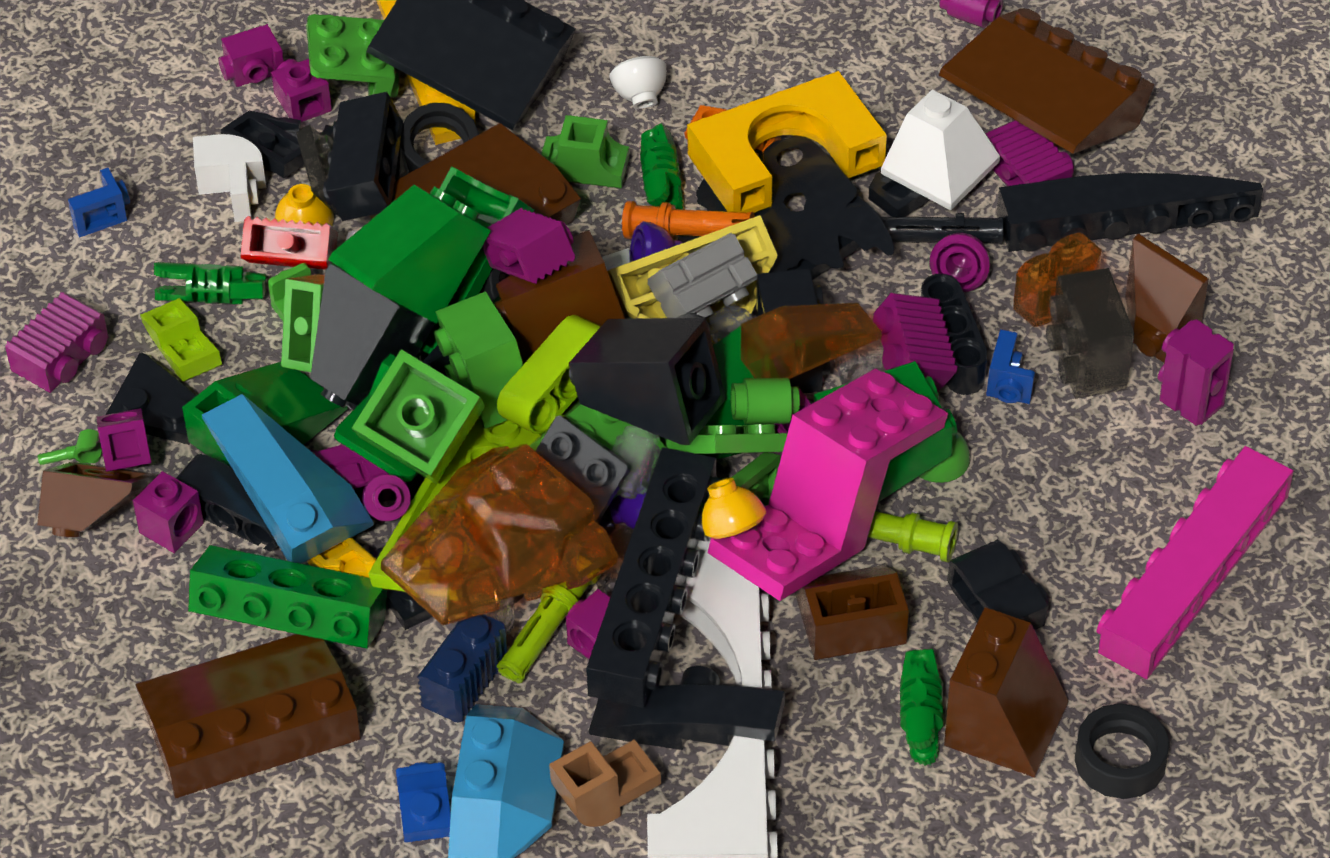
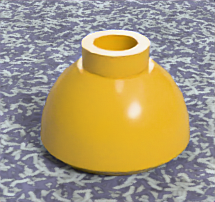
M297 184L291 187L288 193L279 201L275 211V218L279 221L285 219L288 222L290 220L299 222L301 220L304 223L310 221L313 224L319 222L322 225L328 223L331 226L334 223V213L332 207L327 203L325 196L306 184Z
M734 478L722 479L707 488L710 496L703 508L702 527L705 536L713 539L734 536L759 524L766 514V509L754 493L746 488L736 486Z

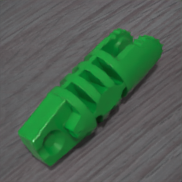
M660 123L641 134L640 161L643 185L647 196L646 200L652 206H660L662 202H669L676 209L682 210L683 198L677 149L671 132Z
M175 262L154 263V275L156 277L186 279V286L164 285L156 287L154 290L155 300L171 302L180 298L183 302L243 304V299H262L266 293V274L243 272V266L197 265L196 263Z
M934 649L906 651L900 681V726L906 732L905 737L910 747L911 759H914L915 763L918 762L919 765L923 764L925 766L936 762L935 759L938 757L937 753L939 752V731L943 727V682L940 679Z

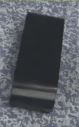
M934 274L928 276L922 283L921 296L939 299L940 313L944 314L943 321H946L944 327L947 328L946 335L950 336L949 343H952L950 350L954 351L953 358H956L954 365L958 366L957 372L946 385L957 394L971 395L977 393L983 388L985 383L987 348L964 292L957 279L951 275Z
M197 454L176 477L179 481L198 491L204 520L219 527L226 525L228 526L227 531L257 546L262 543L266 545L263 549L267 551H273L278 547L277 542L232 467L210 456Z

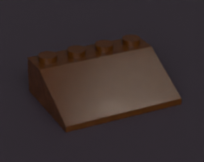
M1025 8L998 16L949 60L939 73V76L1072 154L1135 130L1141 122L1155 85L1142 78L1141 72L1137 69L1112 61L1107 58L1108 54L1102 49L1084 45L1075 40L1074 35L1070 31L1045 23L1041 20V16L1038 13Z
M501 123L403 176L394 183L392 202L413 185L430 193L434 186L440 189L452 166L500 192L518 198L533 208L535 214L538 213L552 220L562 221L566 226L574 221L581 200L554 164ZM378 214L369 215V217L373 219Z
M294 634L135 684L175 799L361 740L355 703L342 671L323 639Z

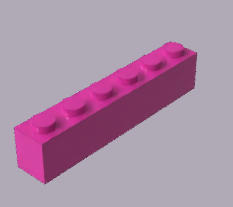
M1247 446L1241 450L1234 460L1228 458L1221 466L1214 486L1211 489L1205 487L1198 495L1191 515L1187 519L1181 517L1177 521L1170 534L1169 542L1164 549L1157 547L1153 551L1140 579L1134 577L1130 580L1122 594L1119 606L1115 610L1109 608L1104 613L1097 627V633L1101 635L1098 653L1137 675L1148 679L1289 496L1294 470Z

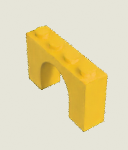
M839 71L687 124L688 156L727 212L755 213L772 206V175L754 151L759 144L770 138L783 135H797L818 142L828 151L847 178L881 167L886 158V133Z

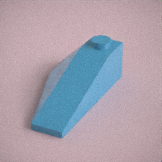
M243 394L202 414V419L287 561L301 564L373 526L371 517L352 486Z

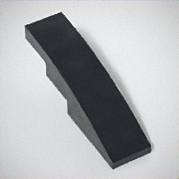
M660 685L657 691H649L644 708L598 698L589 727V734L627 742L635 739L638 744L683 750L685 740L729 746L731 735L775 742L785 706V692L728 685Z

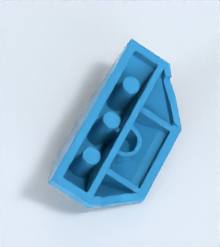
M475 704L466 715L452 793L448 858H515L552 827L557 791L551 783L549 764L563 757L564 740L524 708Z

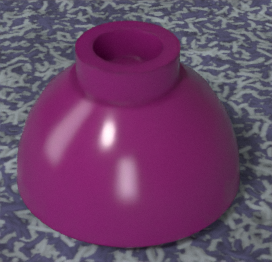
M953 233L942 238L934 246L930 255V269L933 275H951L960 283L963 292H969L978 288L986 280L990 269V256L985 245L977 237L967 233Z

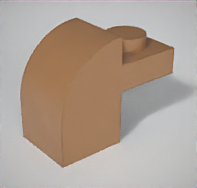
M635 739L604 757L590 741L549 764L553 787L579 822L589 827L603 826L621 816L620 807L662 784L661 773Z

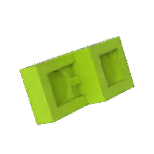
M180 298L140 315L150 337L182 382L222 365L219 350L201 332L197 316Z

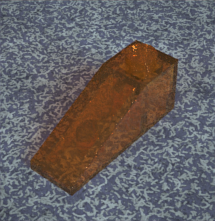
M859 303L781 306L741 323V361L754 378L788 377L790 379L881 339L882 332Z

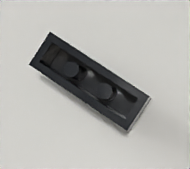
M388 92L340 102L337 121L333 123L334 142L332 150L328 153L330 167L328 179L323 183V191L327 203L335 207L342 221L379 214L392 203L403 120Z

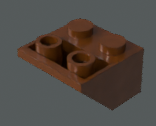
M885 565L822 575L795 592L814 660L904 645L907 642L909 609L898 574Z

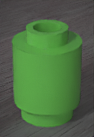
M788 377L744 378L742 383H732L731 414L733 420H743L745 425L789 424L791 414L799 411V390L797 386L791 387Z

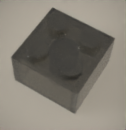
M1109 268L1057 276L1055 295L1049 297L1052 325L1046 326V338L1050 351H1057L1059 354L1058 370L1061 382L1063 384H1070L1075 399L1127 390L1134 331Z

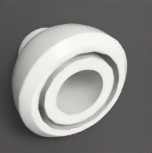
M654 56L635 57L615 66L609 78L616 92L624 99L631 101L634 109L653 107L658 103L657 95L663 89L666 81V63Z

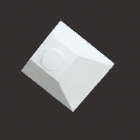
M932 89L907 113L881 167V174L952 210L999 163L1000 155L966 106Z

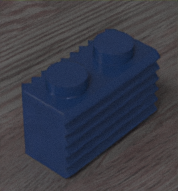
M472 608L467 609L417 676L419 679L418 684L420 685L419 690L421 691L419 693L421 696L420 700L422 701L420 705L456 723L463 722V716L468 714V709L473 708V702L478 701V695L483 694V688L488 687V681H493V675L498 674L496 666L507 652L504 623Z

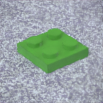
M775 424L704 426L690 445H681L666 439V448L694 454L783 452L788 433H775Z

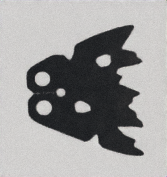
M801 136L791 137L773 142L763 152L758 149L754 150L755 153H759V158L772 175L773 181L772 206L754 213L755 217L761 215L778 255L773 267L770 268L771 272L787 271V269L797 266L801 259L807 260L813 265L826 264L831 268H842L844 263L839 253L838 236L853 240L864 251L877 247L888 256L894 254L892 238L875 210L865 205L847 207L855 198L857 188L812 140ZM797 148L802 151V159L795 165L781 166L777 163V156L785 149ZM703 179L696 192L697 203L707 208V211L727 212L709 184ZM803 193L806 199L804 210L791 211L783 201L789 194ZM679 235L678 240L685 243L701 236Z

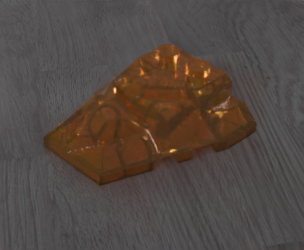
M521 444L511 449L508 446L492 448L459 468L383 558L381 570L442 625H447L499 610L500 601L522 594H524L526 601L541 598L542 588L566 582L568 589L583 586L618 563V554L606 530L593 520L594 505L590 497L529 445Z

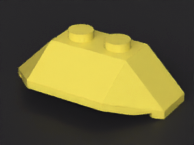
M761 215L608 270L607 272L623 313L632 319L667 318L661 308V303L656 300L647 284V279L666 266L729 233L735 234L744 250V256L748 257L756 273H769L778 255ZM757 280L746 287L749 295L733 305L726 307L723 301H720L711 306L714 314L706 318L710 330L747 317L752 313L756 305Z

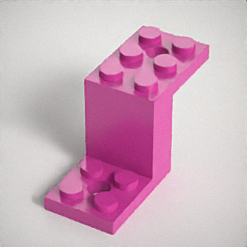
M876 368L792 415L769 504L765 506L766 514L763 520L751 529L737 535L721 539L711 538L707 553L777 600H783L864 549L890 460L943 429L948 413L934 405L929 398L913 392L897 382L890 374L881 372Z

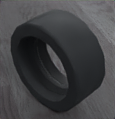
M430 103L416 108L406 117L402 127L398 157L403 169L409 174L430 162L423 159L414 149V139L419 132L431 127H443L454 131L462 138L464 143L479 135L474 120L463 109L449 103Z
M1122 703L1106 705L1090 713L1080 725L1074 761L1079 776L1095 791L1105 796L1120 799L1140 797L1155 789L1164 777L1170 741L1165 726L1154 714L1134 705ZM1106 734H1130L1142 740L1149 747L1151 756L1148 762L1139 767L1124 769L1113 767L1101 761L1093 752V746L1097 739Z

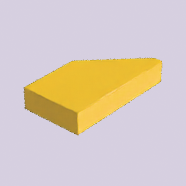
M351 537L307 560L310 566L369 578L368 573L377 559Z

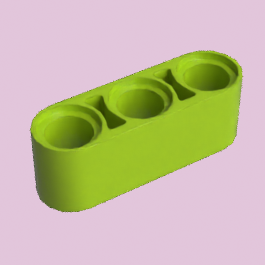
M578 315L566 317L503 387L497 399L499 415L532 433L541 434L546 432L556 416L562 415L578 397L576 388L570 381L569 362L601 326Z

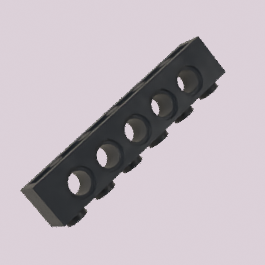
M661 448L586 667L589 697L644 708L649 691L658 690L663 671V663L659 662L662 651L670 652L675 635V624L671 623L674 614L682 615L685 608L687 587L684 584L686 578H694L697 571L699 550H696L698 541H706L708 537L705 536L702 527L703 508L710 496L707 488L711 484L722 480V478L716 477L715 457Z

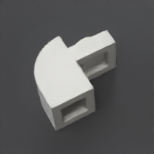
M218 134L193 137L194 168L199 195L230 192L235 222L244 221L247 216L252 217L251 205L259 204L258 189L267 188L262 155L259 149L249 140L236 135Z

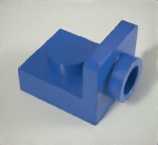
M108 167L100 170L103 187L68 199L73 227L79 238L127 221L124 206L130 204L127 188L122 179L115 181Z
M1000 329L989 369L986 396L998 398L1005 403L1021 402L1030 404L1035 372L1021 368L1023 352L1015 351L1018 333Z
M420 762L409 767L396 769L404 842L449 837L451 812L444 763L430 764Z

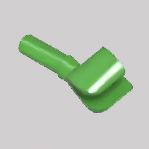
M92 429L81 431L75 446L38 454L39 464L44 465L67 459H76L79 463L89 464L98 462L102 453L101 443H97L99 433Z

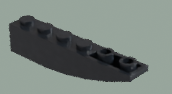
M1173 173L1085 175L999 187L996 215L997 218L1003 217V237L1008 252L1020 250L1030 252L1036 251L1041 247L1062 244L1073 246L1090 240L1105 238L1116 240L1126 235L1147 232L1158 234L1168 229L1190 226L1201 228L1211 223L1225 221L1243 222L1249 218L1259 216L1263 188L1261 183Z

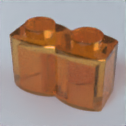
M1074 233L1057 241L1049 253L1035 256L1026 261L1016 274L1013 310L1033 327H1038L1057 319L1063 313L1066 306L1078 304L1089 298L1098 286L1102 249L1084 234Z

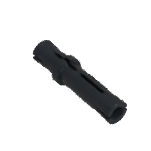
M956 213V217H883L885 227L892 238V242L938 243L947 235L967 233L977 237L982 243L1003 244V217H964V213ZM898 229H933V230H898Z

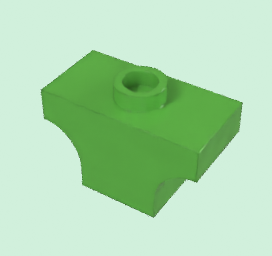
M566 115L561 134L546 136L541 155L554 164L568 182L622 188L629 162V146L619 144L611 138L608 132V120Z

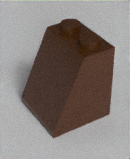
M590 230L582 232L573 238L574 243L571 247L575 254L574 261H568L566 267L560 265L559 271L553 269L551 275L545 274L544 280L538 278L535 284L511 275L496 284L501 300L493 304L507 326H512L523 364L568 316L578 315L600 326L607 319H625L605 263Z
M986 607L984 608L950 678L944 746L1035 778L1069 701L1030 622Z

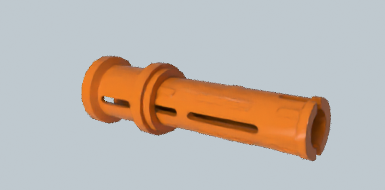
M627 201L622 213V231L625 239H632L635 228L642 221L661 226L670 234L672 239L675 235L704 236L754 218L755 214L754 212L676 209L669 202H662L660 206H640L635 201Z

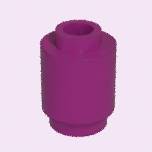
M940 0L939 6L947 11L948 16L981 28H986L989 22H993L1001 15L1003 0Z
M380 475L371 479L364 487L362 503L368 514L373 518L381 521H393L400 518L407 511L410 505V491L405 482L394 475ZM384 489H391L396 495V501L390 507H384L379 503V493Z

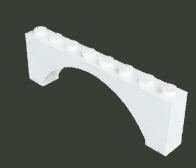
M707 538L706 541L699 540L696 550H699L698 567L694 578H686L684 586L687 587V599L684 611L680 616L695 626L715 646L725 659L737 686L772 690L771 670H762L761 660H770V631H760V622H769L768 593H759L758 586L708 554L711 538ZM734 736L724 756L700 785L682 800L660 814H647L648 858H777V831L767 832V820H776L775 790H766L765 779H774V749H764V740Z

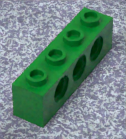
M209 545L190 570L188 611L368 649L385 621L387 589L373 587L368 577Z

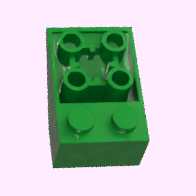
M281 361L217 380L182 407L188 442L207 456L228 466L230 464L202 419V414L241 394L246 396L303 445L348 408L347 406L344 408L323 397L321 395L323 387L299 370L281 367Z

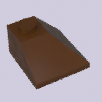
M1137 234L1132 241L1125 293L1132 342L1137 345L1143 354L1149 357L1154 356L1165 363L1166 353L1162 351V345L1168 334L1176 328L1180 330L1191 320L1197 319L1202 322L1209 278L1145 237Z
M69 462L43 470L37 525L52 527V534L56 536L79 537L80 531L95 527L136 498L158 474L127 469L106 472L105 466Z

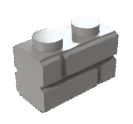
M729 233L659 270L647 279V284L656 300L661 303V308L667 318H677L685 313H695L703 318H708L714 314L711 309L712 305L723 301L724 305L729 307L748 296L749 293L746 287L757 280V273L748 257L744 256V250L735 234Z

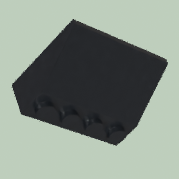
M397 0L369 44L366 52L484 116L514 130L563 63L576 28L524 0Z

